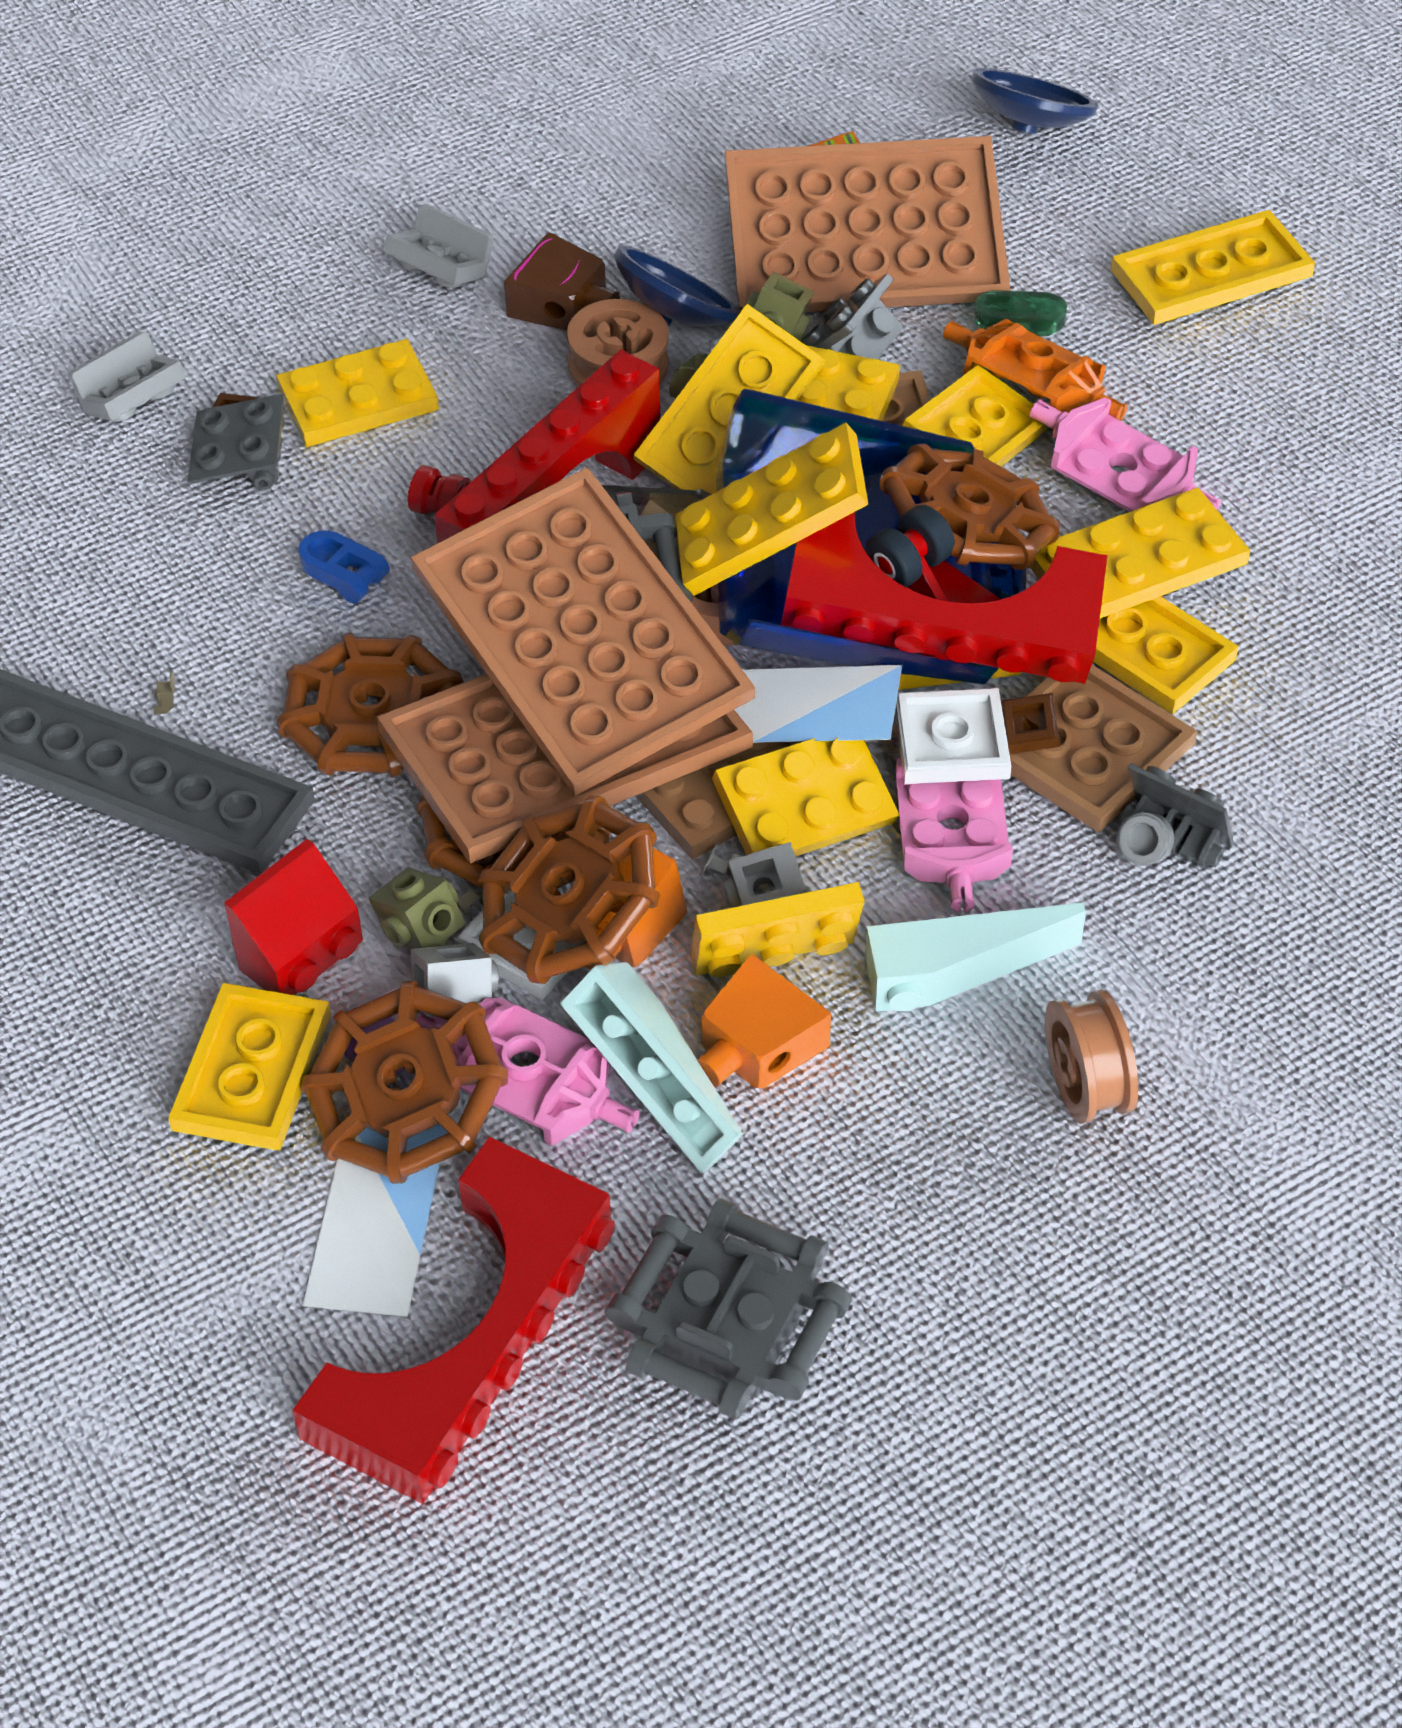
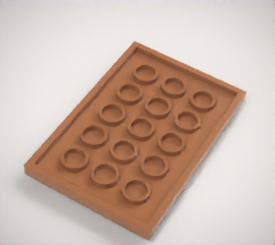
M991 136L725 151L737 302L740 312L745 307L753 290L760 293L763 285L773 272L814 291L806 312L825 311L841 296L848 301L850 293L862 281L870 278L872 282H875L886 273L894 279L879 298L886 307L1009 300L1011 289Z
M588 467L411 557L413 571L574 796L755 699V686Z
M488 674L377 716L380 734L470 864L505 850L523 827L522 819L529 814L538 817L584 803L588 796H602L605 798L607 805L612 806L753 747V732L737 712L733 710L574 796Z

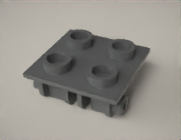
M285 394L256 398L197 411L187 482L194 484L247 473L256 488L260 490L272 488L279 478V472L276 467H278L281 458V435L285 422L283 418Z
M1130 763L1128 770L1138 804L1135 806L1129 803L1121 815L1120 822L1123 823L1125 819L1136 813L1154 812L1163 816L1170 823L1173 830L1176 824L1180 823L1174 834V845L1171 852L1176 854L1179 851L1181 857L1203 868L1207 864L1217 867L1225 851V848L1219 846V844L1222 843L1230 848L1234 845L1228 812L1223 807L1224 802L1206 790L1197 788L1193 793L1176 785L1174 777L1162 769L1148 766L1144 770Z

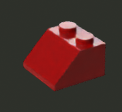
M308 839L304 840L224 902L239 970L267 991L296 995L298 992L308 990L315 983L318 976L338 960L349 957L356 950L358 944L363 941L358 907L315 844Z

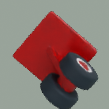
M914 506L900 517L898 530L885 528L871 537L865 545L866 553L876 566L894 581L919 594L957 603H984L1001 600L945 561L951 556L955 545L954 535L944 517L930 506ZM921 653L938 666H942L950 660L945 656Z

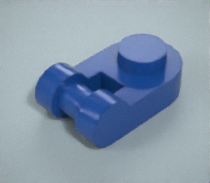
M333 531L311 533L303 538L299 544V557L303 571L310 577L338 590L340 595L352 604H357L368 594V586L372 582L379 583L390 572L389 564L382 555ZM351 565L357 568V570L353 572L347 568Z

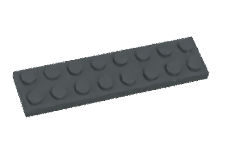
M0 669V773L258 874H262L315 801L313 787Z

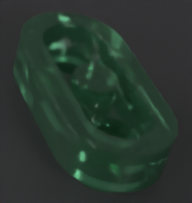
M993 290L981 294L976 299L974 319L976 324L983 329L1004 319H1009L1013 323L1024 326L1028 331L1038 336H1049L1060 331L1065 326L1067 303L1060 296L1048 292Z

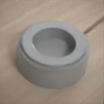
M1141 812L1129 816L1121 824L1117 835V843L1121 854L1129 862L1139 866L1154 865L1166 859L1172 851L1174 832L1170 823L1163 816L1154 812Z

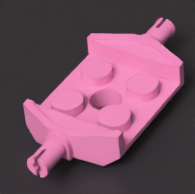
M1108 398L1072 409L1069 413L1066 411L1061 412L1041 399L1031 409L1030 418L1036 419L1054 429L1052 437L1056 439L1050 467L1129 512L1197 488L1193 478L1198 448L1192 445L1183 456L1109 415L1111 400ZM1123 466L1128 468L1130 471H1124L1122 473H1119L1113 470L1111 467ZM1201 490L1203 494L1208 498V500L1213 504V506L1218 510L1221 503V499L1215 498L1214 496Z
M901 757L897 758L895 776L904 870L918 881L946 883V887H950L951 908L956 912H961L960 903L963 899L964 912L970 911L975 906L972 892L973 882L996 879L1011 867L1013 848L1012 843L1008 841L1001 779L905 784ZM953 818L963 822L965 826L959 829H947L939 822L944 819Z
M502 997L485 998L479 1003L486 1010L484 1020L500 1063L509 1072L508 1083L500 1087L492 1104L493 1106L544 1131V1141L550 1146L557 1144L591 1124L594 1119H602L625 1130L627 1133L633 1130V1127L638 1122L640 1112L610 1099L608 1081L611 1064L589 1038ZM421 1012V1016L417 1017L416 1022L421 1027L431 1030L430 1027L439 1030L447 1020L439 1017H427ZM462 1035L452 1045L459 1065H477L466 1035ZM525 1052L534 1053L539 1057L538 1061L530 1066L520 1067L510 1062L514 1055ZM476 1084L462 1085L460 1090L472 1095Z

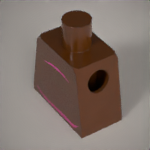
M550 232L540 240L504 281L507 317L567 331L572 317L582 308L602 300L620 299L619 292L606 288L605 263L601 258Z

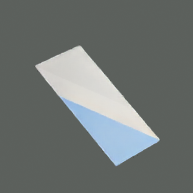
M902 665L742 669L755 686V699L734 710L753 732V743L804 742L815 738L814 741H834L836 738H838L837 741L891 740Z
M438 1124L407 1138L406 1152L445 1135L446 1131ZM365 1128L355 1138V1141L387 1152L388 1138L371 1129ZM341 1159L337 1160L303 1307L408 1317L440 1162L407 1176L405 1183L392 1184L389 1178Z

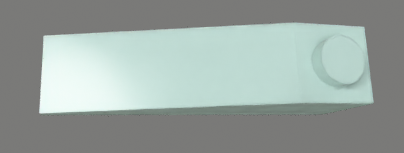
M1084 902L867 926L865 962L875 1011H909L916 1007L931 1006L1080 945L1086 914Z
M627 962L613 963L607 966L595 965L560 1003L701 1173L707 1172L743 1135L663 1004Z

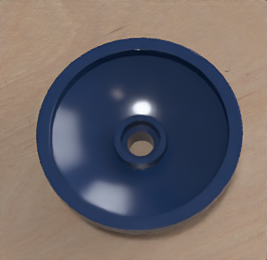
M978 68L973 73L972 82L980 95L992 109L1013 120L1012 128L1022 132L1036 134L1038 127L1064 128L1094 116L1098 108V103L1094 99L1073 89L1036 77L990 68Z
M626 245L618 246L614 257L617 268L629 290L645 305L660 313L668 327H670L673 320L694 327L721 326L734 322L739 315V309L728 298L684 270L642 250Z

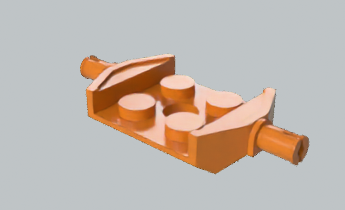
M1004 319L986 329L979 328L976 331H972L957 324L955 321H951L944 329L943 338L966 348L968 352L963 375L975 366L980 365L987 368L996 377L1010 379L1026 387L1035 396L1051 399L1050 406L1061 412L1066 411L1069 413L1072 409L1103 398L1111 400L1109 415L1122 421L1127 412V404L1104 395L1105 387L1102 386L1106 366L1093 361L1085 355L1082 357L1028 331L1018 323Z

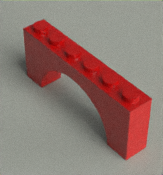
M620 349L434 514L437 542L439 543L561 481L572 469L595 455V461L634 480L646 468L636 462L633 455L661 419L659 368Z
M855 512L797 542L781 626L796 629L805 634L819 633L845 638L858 644H877L898 648L905 653L945 656L958 663L971 662L998 667L1011 673L1024 672L1050 677L1058 682L1085 684L1096 653L1108 555L1057 546L1052 564L1046 573L1036 583L1018 594L984 603L943 601L919 594L904 587L876 566L859 540L855 525Z
M490 1136L458 1179L462 1210L488 1229L498 1242L505 1257L502 1282L487 1314L477 1327L455 1347L441 1356L413 1368L387 1373H364L340 1368L327 1362L292 1410L299 1440L421 1504L425 1503L435 1487L442 1488L450 1480L457 1465L458 1452L469 1437L475 1439L480 1435L489 1419L491 1403L501 1389L507 1391L513 1386L522 1368V1357L533 1342L539 1344L546 1337L553 1323L554 1310L564 1296L570 1298L577 1291L584 1276L585 1264L594 1251L600 1253L605 1249L615 1228V1221L611 1219L609 1193Z

